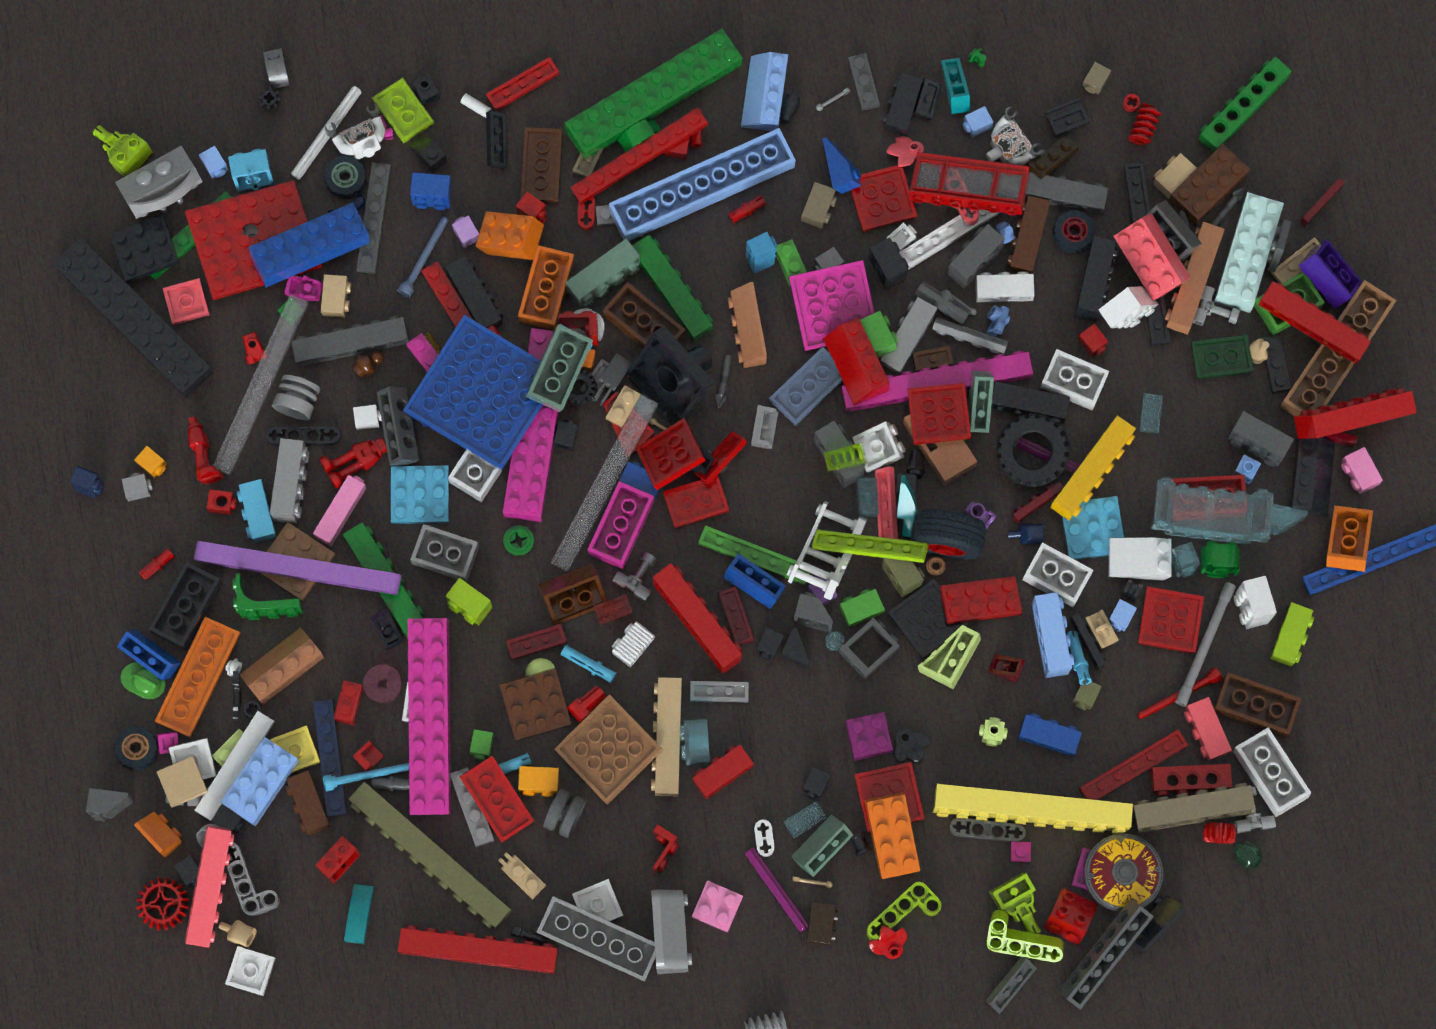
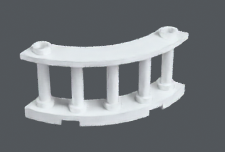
M825 501L823 505L819 504L815 513L818 516L797 562L794 566H790L787 576H789V583H792L794 578L797 577L822 588V591H825L824 597L831 600L852 554L844 553L842 558H835L810 547L816 529L819 530L818 526L824 516L850 527V530L853 531L852 534L861 535L867 518L860 516L858 520L854 519L853 521L826 509L829 502ZM806 554L834 565V568H837L835 573L832 571L829 573L803 562ZM799 568L802 569V570H805V571H807V572H809V573H812V574H814V575H816V576H819V577H821V578H823V579H826L827 581H823V580H821V579H819V578H816V577H814V576H812V575H809V574H807V573H805V572H802V571L799 570Z

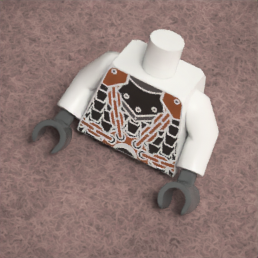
M375 103L374 111H370L369 107H366L373 119L370 118L340 132L339 135H337L336 125L331 122L333 130H328L325 126L326 135L333 137L332 141L340 153L349 156L353 155L356 159H361L365 156L372 157L376 151L380 150V142L384 138L385 128L381 117H378L380 111Z
M1011 106L1006 108L1005 115L1002 116L994 127L990 142L993 149L986 153V157L991 162L1000 158L1003 163L1025 165L1034 159L1035 155H1043L1044 150L1037 152V148L1041 144L1035 143L1032 145L1014 119L1011 121L1010 118L1018 115V111L1013 115L1010 114V110L1013 108Z

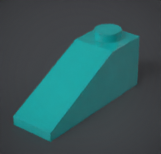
M960 58L941 60L951 114L970 112V94Z

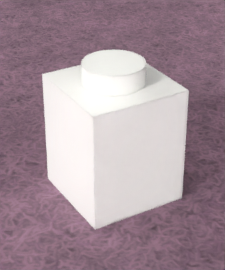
M376 405L353 407L357 430L380 428L381 414Z

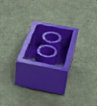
M1328 239L1310 250L1299 265L1302 272L1313 282L1314 287L1320 290L1325 296L1326 301L1335 309L1352 298L1363 283Z

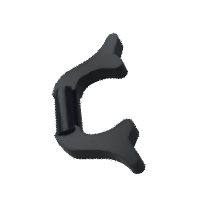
M233 671L232 719H238L241 707L239 671Z

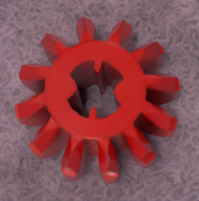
M1219 822L1204 824L1203 840L1205 842L1217 844H1232L1235 842V825Z

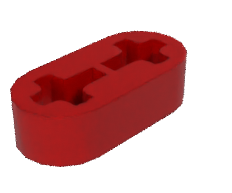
M594 197L589 199V202L592 204H589L588 210H585V205L580 204L578 201V225L585 231L591 230L595 225L596 204ZM585 215H588V219L591 221L588 222V225H584V222H581L585 220Z

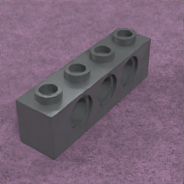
M389 386L378 391L377 397L389 464L408 466L419 461L412 417L403 412V409L409 402L406 387Z

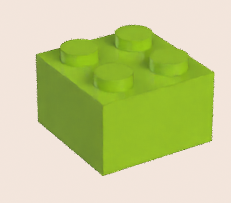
M460 578L445 596L449 605L448 608L456 614L460 612L464 616V620L471 625L475 623L479 626L493 608L490 599Z

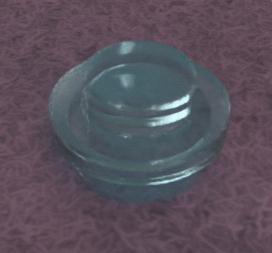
M830 632L825 638L826 647L829 650L838 651L844 645L843 635L839 632Z

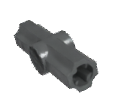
M924 281L920 284L914 295L937 307L939 315H946L960 325L966 322L971 313L969 309L956 302L949 293L945 291L940 292Z

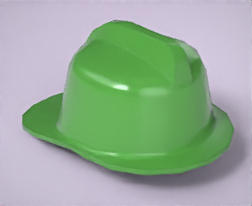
M138 662L130 663L122 670L121 683L128 691L148 700L155 699L164 692L165 680L159 679Z

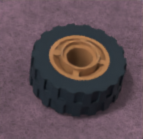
M141 726L126 728L115 740V755L121 765L129 770H145L152 763H155L156 757H158L157 739L147 728L144 729ZM135 745H141L139 752H132V748Z

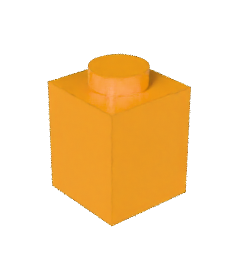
M148 446L134 459L136 464L153 478L157 475L160 476L165 471V466L167 465L164 459Z

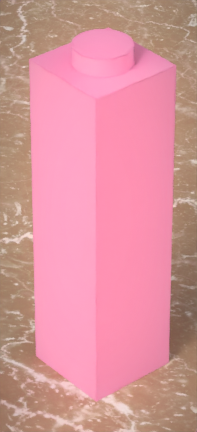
M347 476L313 532L316 539L330 547L333 545L367 489L363 479L358 476Z

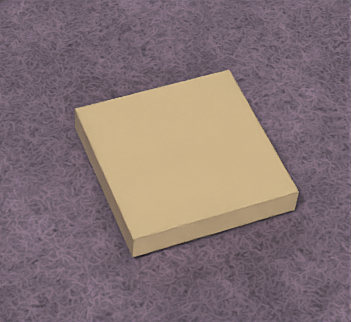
M193 756L157 771L171 808L208 793Z

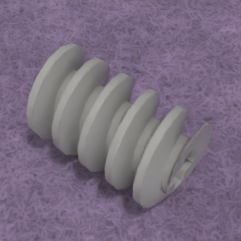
M782 1010L779 1011L778 1017L772 1012L771 1018L764 1014L763 1020L758 1015L755 1022L751 1017L748 1018V1024L744 1021L746 1029H787Z

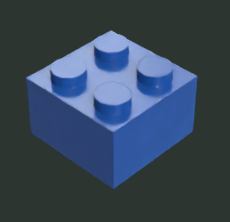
M412 172L410 196L413 206L419 209H426L427 207H434L436 210L450 209L453 187L449 175Z

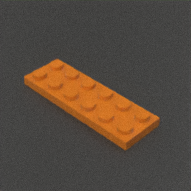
M207 617L204 618L155 719V723L191 738L241 634L239 631Z

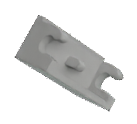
M758 405L751 446L772 449L778 417L777 409Z

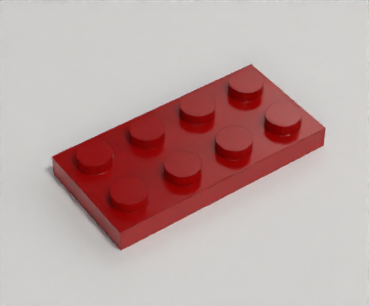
M1015 576L940 586L947 624L1017 616L1023 613Z
M492 755L459 776L501 842L534 822Z

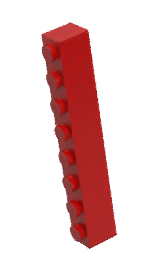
M406 925V928H401L398 945L399 954L555 974L558 949L554 948L553 944L543 943L542 946H535V942L523 941V944L515 943V939L509 938L497 941L496 937L484 936V939L476 938V934L471 933L459 936L455 931L446 930L444 934L437 933V929L426 928L425 931L418 930V927Z

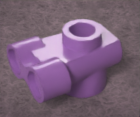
M973 501L963 511L965 514L983 521L986 528L989 527L997 516L991 510H985L982 504ZM972 510H975L977 512L976 516L973 514Z

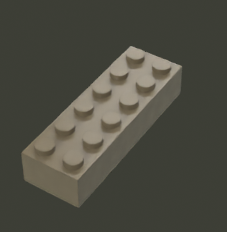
M1240 783L1231 789L1223 786L1215 788L1214 792L1200 790L1191 796H1188V793L1176 795L1174 799L1160 797L1157 798V802L1149 803V800L1138 801L1137 805H1134L1138 832L1142 833L1255 813V804L1251 785L1247 786L1246 783Z

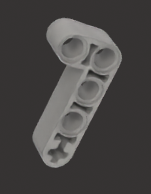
M233 843L232 846L228 847L227 853L230 852V848L236 850L234 856L237 860L234 861L230 855L229 865L226 866L242 910L248 916L254 917L277 908L280 904V898L276 892L266 890L257 894L240 847ZM239 865L243 866L242 874L235 875L234 868ZM243 884L250 885V890L247 893L240 892ZM269 895H274V903L270 905L266 904V897ZM250 902H255L257 905L256 909L252 912L247 911V905Z

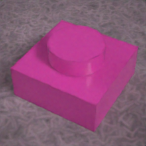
M177 732L157 734L158 753H170L169 747L178 745Z
M1011 842L1010 862L1030 863L1031 842Z

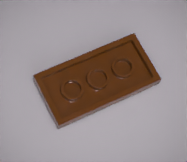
M525 127L520 200L526 192H529L541 202L558 203L562 129Z

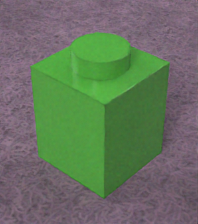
M474 729L470 747V754L474 756V759L485 760V758L490 757L494 739L493 732Z

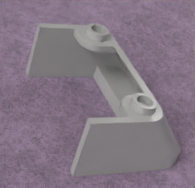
M651 890L657 974L688 972V965H692L691 953H687L684 906H688L687 894H683V890Z

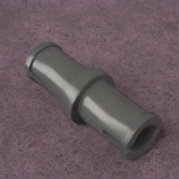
M390 776V778L375 777L372 778V789H384L390 792H394V790H409V779L395 778L394 776Z

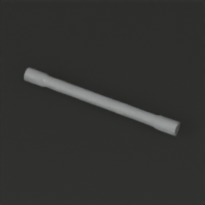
M1225 582L1207 630L1175 701L1180 706L1186 707L1191 696L1194 683L1225 609L1236 588L1232 583Z

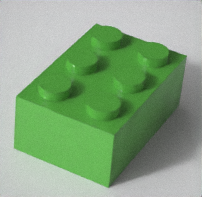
M1303 272L1283 283L1286 290L1301 295L1304 301L1314 303L1319 307V310L1325 302L1309 277ZM1264 294L1256 298L1254 307L1272 336L1292 326L1258 305Z

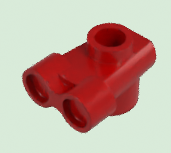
M256 332L242 336L247 354L245 359L248 365L269 358L267 349H263ZM255 341L256 345L251 347L248 343Z

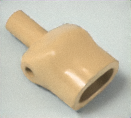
M1257 339L1249 346L1251 359L1254 364H1261L1264 360L1268 359L1267 348L1269 343L1264 341V339Z
M236 920L232 925L225 922L219 924V929L228 932L227 940L235 944L249 947L256 936L257 931L255 928L239 920Z

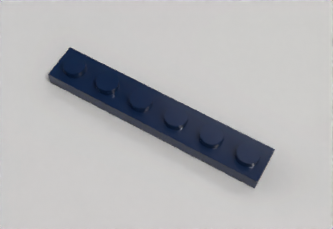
M333 700L313 702L322 780L323 776L330 774L331 776L340 777L342 776ZM323 784L327 817L347 815L343 784L337 785L334 790L325 791Z

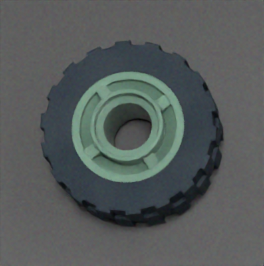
M346 155L337 156L335 159L330 160L324 171L325 185L329 192L341 199H350L353 196H357L359 192L361 193L366 184V174L362 163L358 159L353 158V156ZM348 174L350 178L348 180H341L340 176Z

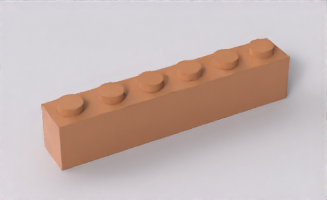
M1206 222L1202 223L1201 228H1196L1195 236L1202 244L1191 254L1190 260H1185L1184 267L1191 278L1178 286V293L1174 292L1171 303L1174 304L1173 309H1168L1165 320H1168L1167 328L1188 335L1225 229Z

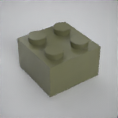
M883 559L882 568L901 599L922 587L924 580L922 577H924V574L919 566L916 567L912 561Z

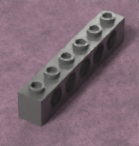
M1131 898L1058 992L1081 1010L1154 916Z

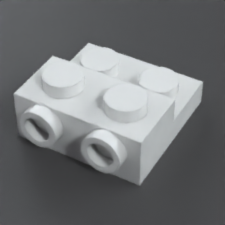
M885 421L852 437L859 455L866 464L864 466L866 472L869 473L881 466L892 464L904 458L905 448L902 442H898L896 438L898 431L894 424L891 425Z

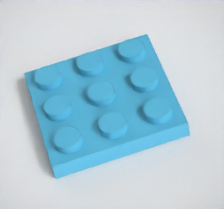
M448 465L391 466V524L449 523Z
M1117 496L1091 499L1087 503L1083 502L1080 506L1083 508L1077 517L1072 516L1070 520L1062 516L1067 553L1074 560L1109 556V539L1124 538Z

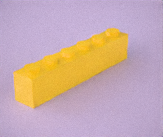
M1117 415L1053 501L1050 508L1067 520H1070L1072 516L1077 517L1083 509L1080 507L1083 502L1087 503L1092 497V489L1094 487L1098 488L1104 479L1101 478L1103 474H1109L1114 467V464H1112L1114 459L1119 460L1125 452L1123 447L1126 444L1130 445L1136 437L1133 435L1136 428Z

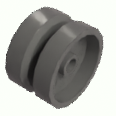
M561 788L549 807L543 827L554 831L561 822L559 835L569 839L581 817L586 799L576 796L568 805L571 793Z

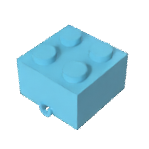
M254 149L248 153H235L233 156L228 157L237 192L250 189L257 191L260 187L274 185L271 165L265 149Z

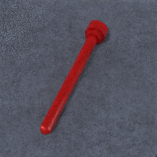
M1214 667L1209 670L1206 677L1196 681L1192 692L1209 683L1217 684L1223 681L1218 668ZM1179 691L1140 711L1137 715L1138 718L1144 719L1174 703Z

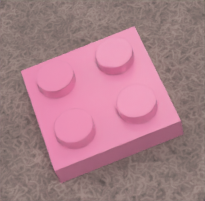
M707 880L692 918L728 933L743 896Z

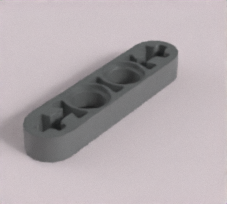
M955 818L949 826V830L954 836L984 840L1020 842L1026 834L1022 825L994 821ZM959 822L960 826L967 827V823H970L969 834L965 833L967 829H961L960 832H956L953 826ZM980 824L983 827L982 834H974L972 831L973 825ZM994 826L1002 828L1003 833L1001 836L996 837L992 834ZM1006 827H1009L1008 831L1013 832L1017 828L1022 833L1017 839L1013 834H1008V838L1004 837Z

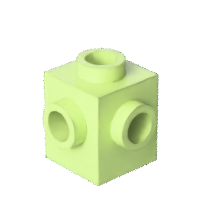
M990 717L989 720H985L984 725L980 724L979 736H982L981 742L993 747L1001 745L1003 739L1006 740L1008 728H1004L1005 722H1000L1001 719ZM990 729H997L998 732L993 734Z

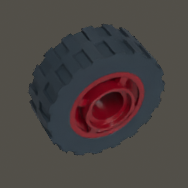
M1069 210L1062 213L1057 218L1052 230V237L1056 246L1066 253L1076 254L1083 252V250H1086L1091 245L1095 236L1094 222L1090 216L1079 210ZM1070 229H1075L1078 234H1071Z

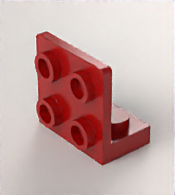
M566 311L558 314L559 324L564 325L568 329L585 328L586 337L593 340V346H598L597 313L583 311L582 314H574V312Z
M658 824L653 830L655 841L662 846L666 844L667 846L653 866V873L655 874L658 871L663 872L668 864V856H673L679 847L677 837Z

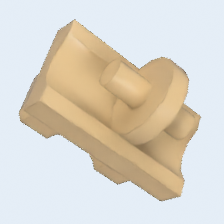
M1103 610L1085 618L1101 649L1119 641Z

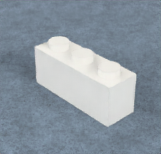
M984 272L976 276V302L1033 301L1034 275L1028 272H1018L1017 274L1001 272L998 275Z

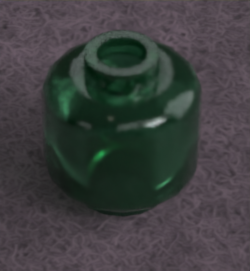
M1249 840L1243 843L1239 842L1233 849V852H1235L1234 860L1247 870L1251 868L1256 869L1263 860L1262 850Z

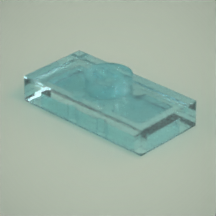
M1143 394L1139 432L1159 433L1163 396Z

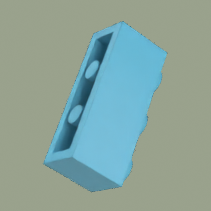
M259 479L240 484V491H237L239 502H243L244 509H241L244 521H248L249 527H246L248 538H252L254 543L276 538L262 480Z

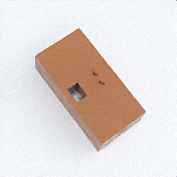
M909 414L904 417L903 424L913 438ZM964 440L917 445L943 486L976 467L977 460Z

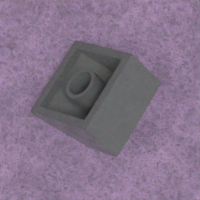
M800 593L794 615V623L831 633L833 621L820 599L816 598V595L812 593Z
M89 788L86 812L94 820L105 822L106 819H112L134 802V798L126 792Z

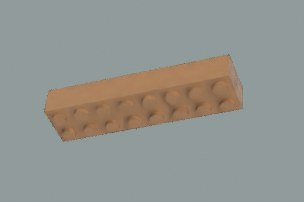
M1364 280L1337 321L1350 325L1353 331L1363 333L1368 337V340H1371L1397 300ZM1321 344L1280 407L1291 415L1296 416L1300 415L1302 410H1314L1318 406L1327 405L1354 363Z

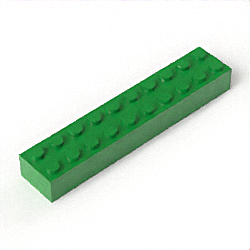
M722 28L565 122L564 130L585 160L591 155L596 154L599 150L616 142L628 128L644 119L647 122L651 121L742 65L743 58Z

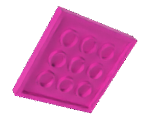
M863 260L788 276L804 351L825 347L823 338L841 324L858 317L861 320L874 314Z

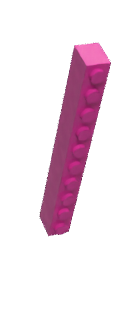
M1016 351L1009 356L999 354L994 356L993 359L978 358L975 362L971 363L961 361L954 366L945 364L933 370L923 368L916 373L906 371L901 373L900 376L894 377L893 375H886L890 383L889 391L856 405L853 404L846 387L842 386L841 393L845 412L909 401L908 388L965 383V389L970 390L971 371H990L994 376L993 385L995 381L1010 383L1032 379L1033 370L1029 352Z

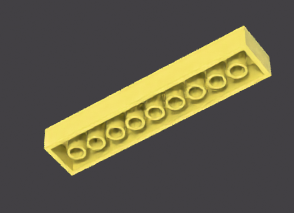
M944 784L936 785L933 802V813H937L939 817H948L951 814L956 815V818L968 819V816L976 817V820L987 821V818L995 819V822L1007 823V820L1015 821V824L1026 825V822L1034 823V826L1046 827V824L1054 825L1053 828L1065 829V826L1073 827V830L1085 831V828L1093 829L1092 832L1104 833V830L1112 831V834L1128 832L1131 828L1133 804Z

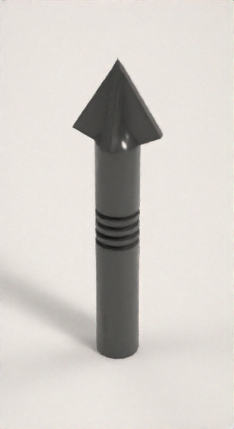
M1244 187L1233 191L1232 197L1210 224L1215 226L1220 224L1236 202L1241 201Z
M725 355L718 394L715 395L718 409L726 401L725 393L732 356Z

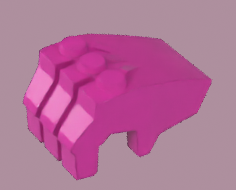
M294 275L287 280L285 295L297 301H319L323 283L305 275L303 277Z

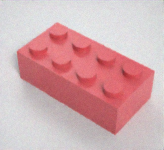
M1152 213L1140 218L1114 236L1153 301L1191 278Z

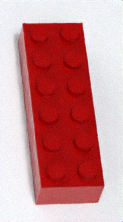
M1392 388L1383 390V393L1379 394L1378 392L1367 394V397L1363 398L1355 397L1351 398L1350 401H1339L1330 406H1318L1314 410H1302L1300 415L1294 416L1298 439L1320 438L1417 412L1412 391H1405L1404 388Z
M670 563L653 576V585L724 675L741 662V651L743 650L736 641L734 643L731 641L729 631L724 626L720 627L718 617L713 611L709 612L707 610V604L701 596H696L693 585L689 581L685 582L684 574L678 566L674 567Z

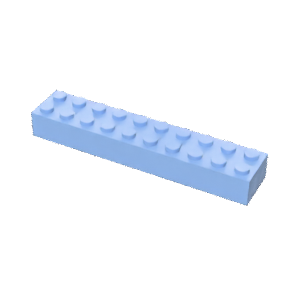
M780 128L617 199L609 203V212L622 239L630 241L795 167L796 160Z

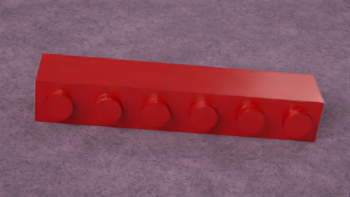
M1272 282L1258 304L1357 365L1371 343L1365 334L1353 331L1350 325L1335 320L1336 318L1332 314L1322 312L1317 305L1304 301L1301 295L1295 292L1291 293L1281 283Z

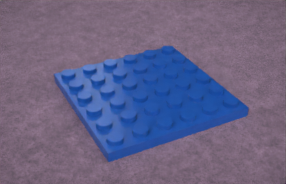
M464 315L403 409V412L502 471L543 404L525 397L540 360Z

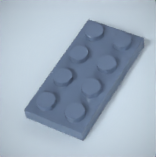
M822 347L769 398V401L795 426L842 382L830 353Z

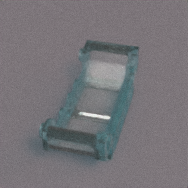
M1167 477L1157 480L1155 485L1154 517L1151 529L1164 530V534L1241 544H1251V541H1259L1261 543L1269 541L1274 493H1270L1269 490L1258 489L1257 492L1248 495L1245 491L1231 493L1227 489L1221 488L1214 491L1204 486H1198L1197 488H1189L1187 484H1178L1176 486L1173 479Z

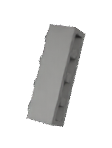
M917 297L915 302H910L906 310L909 313L906 318L902 316L897 325L899 327L897 333H895L899 341L896 342L897 350L879 358L881 359L880 364L882 367L900 376L937 313V307Z

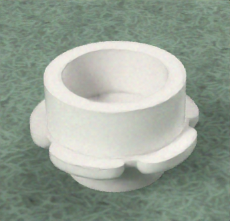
M237 658L233 661L230 660L225 668L227 675L233 676V671H239L240 673L242 663Z

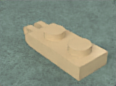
M505 852L503 855L508 861L505 862L501 857L498 859L503 865L501 870L533 900L546 885L516 855L511 857Z

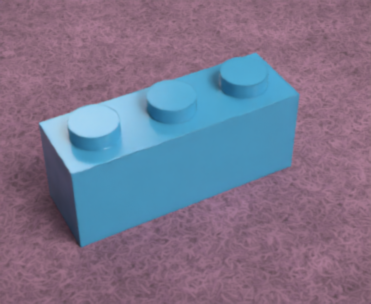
M768 232L746 242V259L754 274L775 263V252H777L775 247L777 244L774 237H770Z

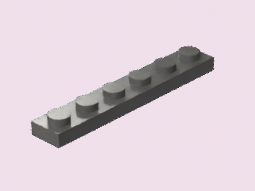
M372 162L363 221L369 233L370 243L359 248L357 272L376 274L391 172L390 164Z

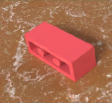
M1207 697L1187 705L1184 715L1187 722H1191L1193 726L1192 734L1196 741L1199 740L1201 745L1199 749L1202 757L1206 758L1209 762L1229 754L1232 749L1210 698Z

